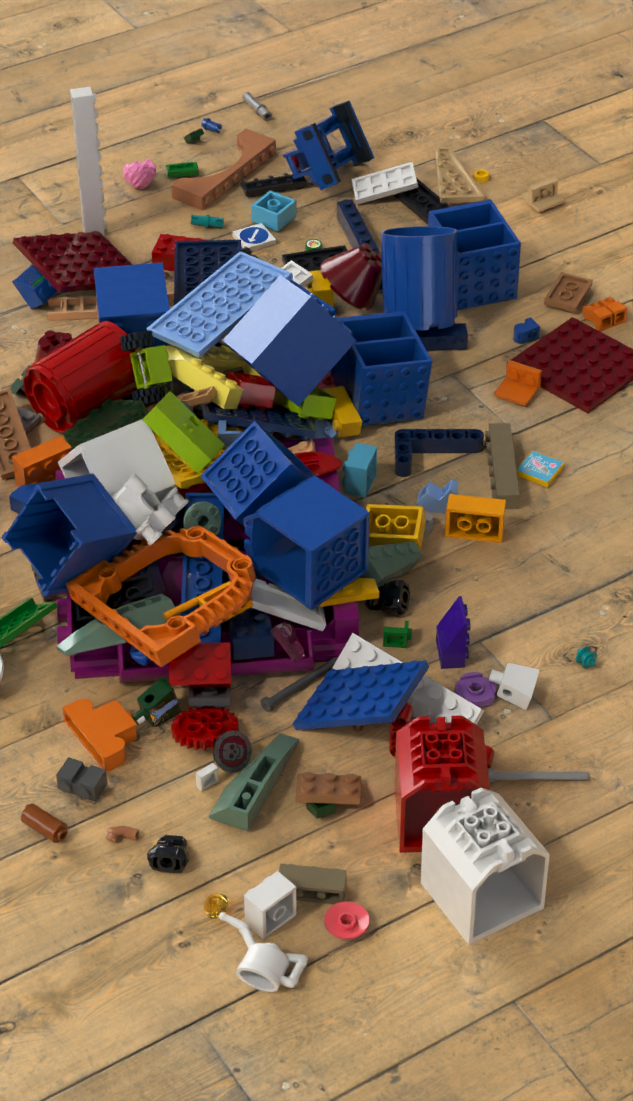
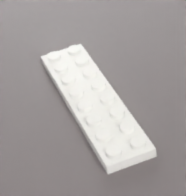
M352 633L333 669L339 670L403 662ZM425 675L407 701L413 707V717L430 716V723H436L437 717H445V722H451V716L463 715L477 725L484 713L483 709Z

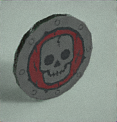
M235 730L226 731L220 735L213 748V757L217 766L223 771L231 773L245 768L252 754L251 743L248 737L242 732Z

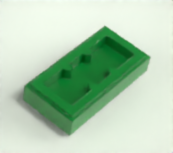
M197 162L166 165L168 178L199 175Z

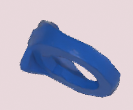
M134 646L131 648V658L142 666H146L152 661Z

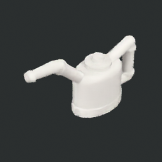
M224 912L220 913L219 919L238 928L248 947L247 953L236 970L240 980L255 989L265 992L277 991L280 984L289 988H294L298 984V979L303 969L307 966L308 957L306 955L283 953L274 943H256L248 924ZM289 963H296L291 975L288 977L284 976Z

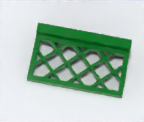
M32 597L27 598L1 616L0 647L58 607L56 602L35 603Z

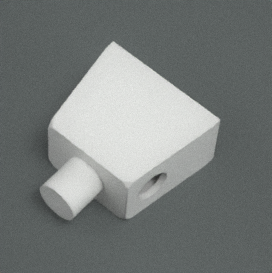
M508 663L504 673L492 669L488 681L499 684L498 697L527 710L539 670Z

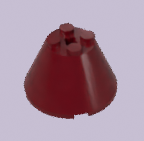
M364 243L361 246L325 259L321 263L320 270L323 278H328L331 283L330 288L341 299L360 310L367 308L366 310L368 311L374 306L382 281V256L380 253L376 254L367 243Z

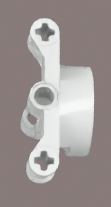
M136 474L123 484V487L112 496L137 529L134 539L143 540L145 538L149 546L162 535L163 529L176 518L175 515L189 502L188 499H184L178 493L176 487L160 502L157 496L147 489V485Z

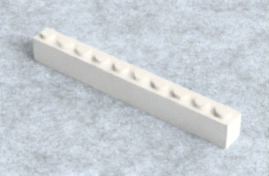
M90 87L70 89L83 232L98 231L105 236L104 230L107 229L106 220H103V216H106L105 207L102 206L105 200L104 194L101 193L103 181L100 179L102 167L98 163V161H101L100 151H97V147H100L99 137H96V132H99L98 123L95 122V118H98L97 109L94 108L96 95L92 93Z

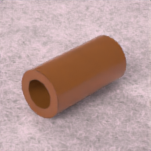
M33 803L23 810L21 822L54 843L63 841L66 838L68 826L64 822Z

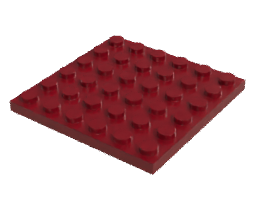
M98 231L89 233L78 232L75 234L64 233L61 235L50 234L47 236L36 235L32 237L21 236L13 239V245L59 293L96 290L94 268L133 265Z
M574 317L511 359L512 361L542 370L541 388L586 413H590L633 381V349Z

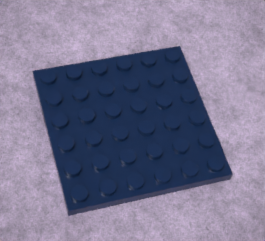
M214 402L206 405L201 404L204 419L208 420L207 423L218 425L219 420H226L227 427L237 428V426H243L246 430L256 421L270 434L279 432L285 437L296 435L303 440L315 439L316 429L310 417L307 419L298 416V413L291 412L281 406L273 405L272 408L266 407V410H261L252 405H249L248 408L238 406L237 409H223Z

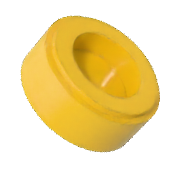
M479 169L474 172V180L479 183H485L489 181L490 174L487 170Z

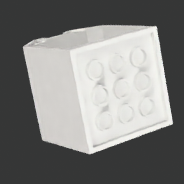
M142 419L82 443L58 461L65 478L94 473L111 497L134 474L147 485V489L152 491L160 502L176 487L151 428Z
M479 788L472 791L471 799L469 796H466L456 806L453 801L444 804L423 828L421 884L468 945L544 909L550 854L498 793Z

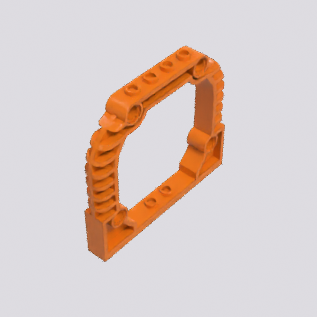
M201 526L180 529V533H175L171 530L164 531V535H161L150 546L144 538L141 540L140 545H133L132 550L123 551L121 557L115 556L113 562L109 563L104 559L66 583L70 598L157 665L163 667L201 642L200 634H207L209 628H216L221 620L227 621L229 615H236L239 612L238 609L244 608L247 600L252 596L253 582L256 580V575L251 558L248 555L245 556L236 547L233 548L224 539L221 540L213 532H209ZM180 552L190 557L204 556L226 571L231 583L221 594L184 617L173 616L165 624L146 625L140 630L132 625L126 617L123 618L115 609H111L106 605L109 595L118 592L122 588L121 582L155 560Z

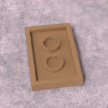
M561 272L545 297L544 305L576 313L592 287L593 280Z
M298 773L295 802L360 805L362 776L355 774Z

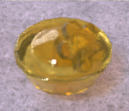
M223 893L211 894L204 903V910L207 916L211 919L219 918L221 912H226L229 900Z

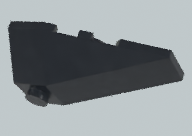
M149 573L125 579L121 582L122 588L118 592L109 595L106 605L111 609H117L152 592V574ZM75 602L77 623L96 619Z

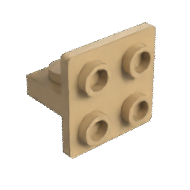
M556 178L530 186L528 192L521 194V198L538 212L564 203V199L557 194L558 180Z

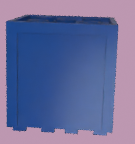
M93 473L38 483L19 515L1 538L5 543H8L12 550L20 548L42 578L36 580V583L46 597L67 592V582L104 559L111 563L115 556L120 557L137 534V529Z

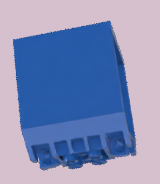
M256 421L201 475L202 479L234 519L243 526V518L254 514L262 505L267 504L288 489L297 486L299 482L316 476L295 454Z
M313 476L299 482L297 486L288 489L267 504L262 505L254 514L243 518L245 533L250 537V541L248 539L244 540V549L251 558L258 573L312 610L368 571L370 512L318 477Z

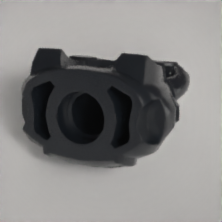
M400 579L384 583L383 586L378 587L380 591L378 604L373 605L374 599L366 600L365 603L371 610H382L395 616L402 615L408 610L409 585Z
M164 835L161 837L157 844L147 853V859L152 870L183 873V869L189 862V853L186 851L187 840L183 836Z

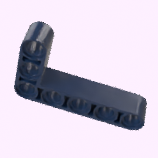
M399 429L395 432L394 440L395 473L400 477H407L411 474L412 453H479L483 450L484 433L479 429Z

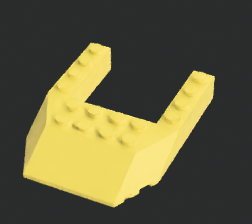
M173 345L165 346L168 352V363L172 370V376L195 391L214 386L217 393L212 398V402L223 409H237L243 388L238 386L237 382L225 378V375L221 372L242 366L244 374L261 376L236 352L225 345H221V347L213 346L200 358ZM275 389L273 401L289 410L290 408L284 405L285 396Z

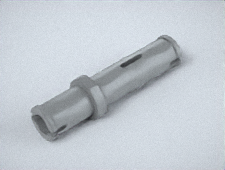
M249 92L243 94L242 99L255 110L257 115L261 116L265 121L272 118V113L267 110L264 104L258 102Z

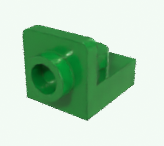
M405 621L404 628L384 627L383 647L407 648L408 640H412V628H409V621Z

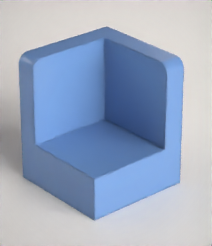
M219 420L218 438L225 444L223 447H229L242 434V431H227L226 420Z

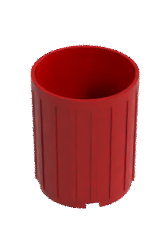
M102 321L32 363L28 370L25 371L27 375L23 377V385L29 403L36 414L41 413L46 419L44 423L52 430L59 433L73 431L131 396V392L141 390L137 389L130 354L136 351H122L120 337L127 334L116 324L109 321Z

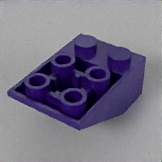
M462 596L456 599L436 626V645L441 669L465 667V659H469V651L466 645L470 644L467 631L470 630L471 626L470 619L466 618L468 616L467 604H463Z

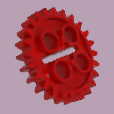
M205 706L194 710L188 708V712L181 711V715H176V719H173L171 724L172 738H175V742H180L181 747L187 745V749L195 747V751L199 748L206 751L209 747L214 750L216 742L223 734L229 731H239L238 717H235V713H230V709L224 711L223 708L216 709L215 706L210 708Z

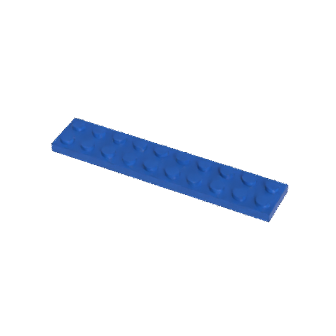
M185 493V499L189 501L185 505V513L190 506L201 501L209 502L218 507L221 514V526L216 536L222 540L224 527V505L214 493ZM183 553L181 604L222 585L223 569L204 556L190 557ZM200 605L181 613V616L184 617L198 609ZM221 623L216 628H209L207 634H200L201 642L199 643H221Z

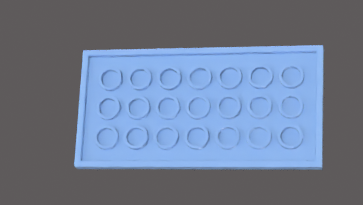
M240 251L146 329L147 331L152 330L153 337L200 358L231 332L280 275L288 281L293 279V275L289 271Z

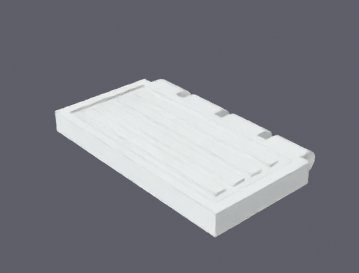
M259 579L253 582L251 599L254 606L251 608L324 631L326 620L323 607L318 605L310 610L274 584L268 583L266 585L265 581Z

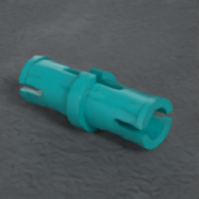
M191 215V225L205 226V228L209 226L223 228L224 218L210 217V215Z

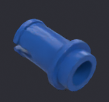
M205 118L202 121V127L205 130L209 129L220 133L219 130L222 129L221 124L211 121L210 118Z

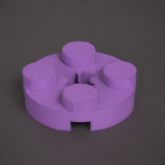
M470 672L462 675L460 680L456 682L455 693L478 707L489 706L493 704L496 696V684L488 681L489 679L483 677L482 673ZM477 688L480 691H472V689Z

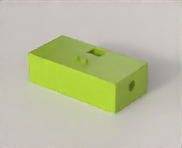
M171 391L142 419L197 474L225 445Z

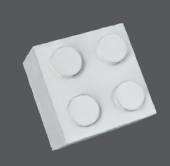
M277 871L273 875L266 877L262 883L248 890L244 895L245 923L249 925V928L262 939H265L297 915L296 886L280 872Z

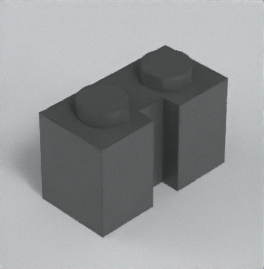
M70 757L67 758L56 774L58 789L95 802L107 785L105 769L93 765L86 767L82 761Z

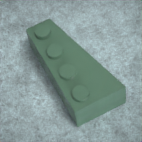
M414 541L369 546L368 571L359 578L375 579L377 587H380L383 583H388L393 578L409 572L423 558V555Z

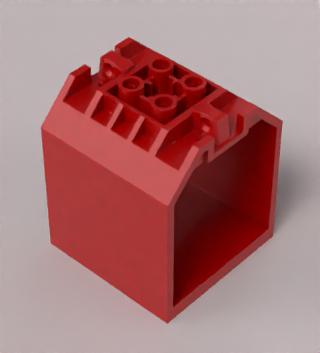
M463 715L451 716V722H445V717H437L436 723H430V716H419L396 732L395 798L399 853L422 852L423 828L444 804L453 801L456 806L466 796H469L471 799L472 791L479 788L490 790L483 729Z

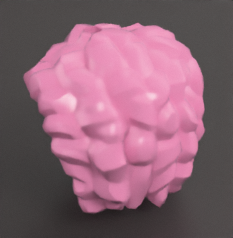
M149 158L141 163L138 161H134L131 165L127 163L123 169L124 179L136 189L146 188L155 178L156 166H154V163Z

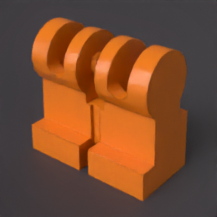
M607 297L604 300H599L582 308L584 318L592 321L600 332L611 328L612 325L616 326L624 323L627 319V307L619 301L615 302L612 297Z

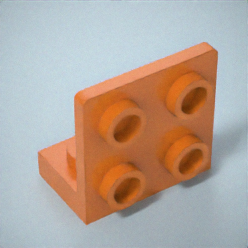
M509 360L506 367V378L496 389L494 396L526 406L541 387L542 370Z

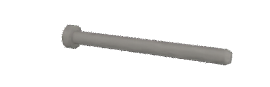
M488 768L489 783H493L494 780H588L590 778L588 772H494L493 768Z

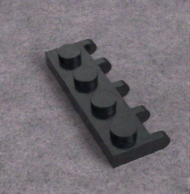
M284 173V176L273 178V176H269L268 179L263 180L255 178L254 181L246 183L240 181V185L246 197H254L266 194L270 190L277 192L307 186V181L304 176L293 179V174L288 175V173Z

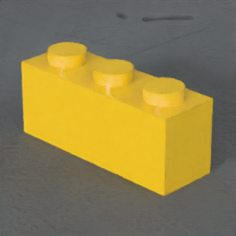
M344 386L323 389V391L337 398L330 419L334 431L338 433L340 438L360 435L362 420Z

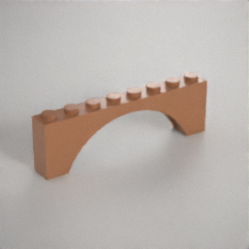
M244 129L237 135V149L241 152L242 156L233 166L223 172L207 177L178 179L171 185L172 198L204 210L273 156L277 150L276 139Z

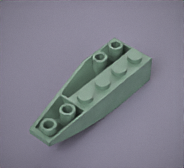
M158 594L126 604L115 610L120 616L126 617L132 625L140 630L146 625L165 624L167 620L164 619L163 613L175 606L170 598L163 594ZM96 618L58 644L57 650L67 656H73L80 652L127 643V641Z
M281 733L277 735L226 785L210 812L209 819L249 831L297 747L299 739Z

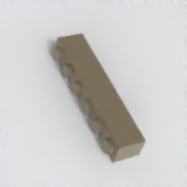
M489 423L488 431H485V442H487L486 453H490L488 454L487 461L488 465H491L489 466V477H492L490 479L491 490L494 489L492 491V498L506 500L505 509H519L520 494L511 424Z

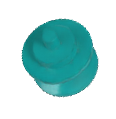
M589 646L577 650L576 662L582 663L583 668L586 669L596 665L597 653L595 651L591 652Z

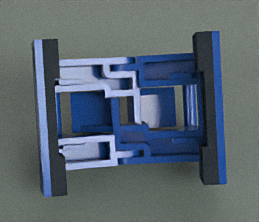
M350 100L329 108L332 115L316 124L313 123L299 128L294 132L296 138L293 141L297 148L283 154L293 173V179L309 174L312 183L318 184L320 190L341 182L336 171L340 166L350 160L353 161L355 166L375 158ZM339 128L346 145L332 150L326 136Z

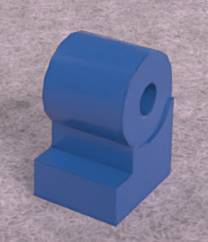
M531 317L525 319V323L516 324L514 326V342L523 344L539 339L540 326Z

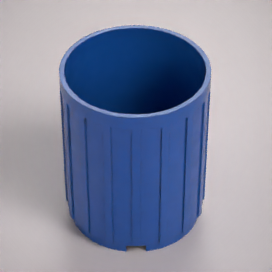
M414 226L381 231L383 313L405 311L415 330H429V327L438 326V329L453 326L457 317V230L448 227Z

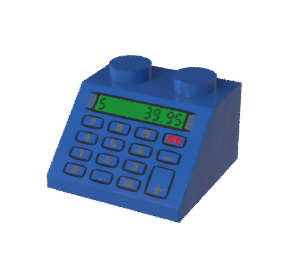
M33 264L12 281L31 309L44 304L57 292L56 288Z

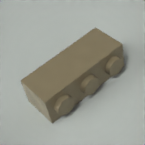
M280 864L279 872L296 886V901L327 904L344 902L347 870Z

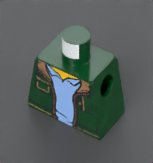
M161 677L137 698L140 710L132 716L137 725L147 720L153 727H156L180 714L181 709L174 689Z

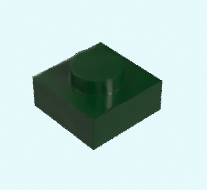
M198 129L184 137L185 142L192 141V143L201 140L200 137L204 134L203 129Z
M307 803V810L317 819L325 818L336 813V805L333 803Z

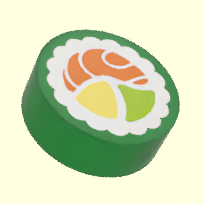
M310 239L306 241L305 249L306 251L322 249V243L317 239Z

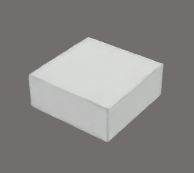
M214 763L196 772V785L201 792L219 782L218 767Z

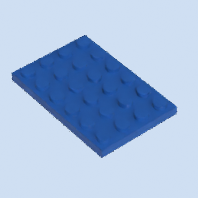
M424 660L329 670L311 698L307 700L302 711L298 713L293 726L296 730L394 722L430 666Z

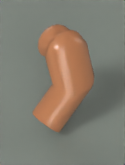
M128 826L110 827L107 830L106 839L117 842L119 835L137 840L139 830Z

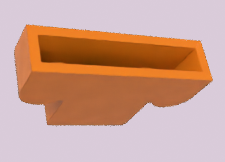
M79 699L62 707L64 722L102 769L108 772L126 761L125 745L137 739L136 722L129 711L126 712L117 700H113L94 709L93 703L88 699Z

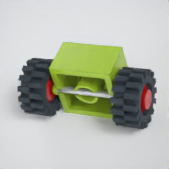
M152 330L121 336L122 351H136L130 354L137 389L144 388L131 392L134 407L161 401L165 397V391L163 386L157 385L172 381V370L169 367L168 352L165 349V345L150 347L155 345Z

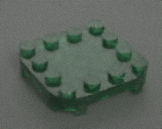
M109 398L101 403L102 406L91 410L86 418L77 421L73 428L64 431L65 440L73 450L82 443L139 421L149 413L144 402L131 399L112 401Z

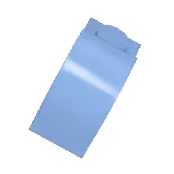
M452 478L441 489L429 481L419 491L416 504L429 512L445 513L449 494L458 495L457 488L459 482Z

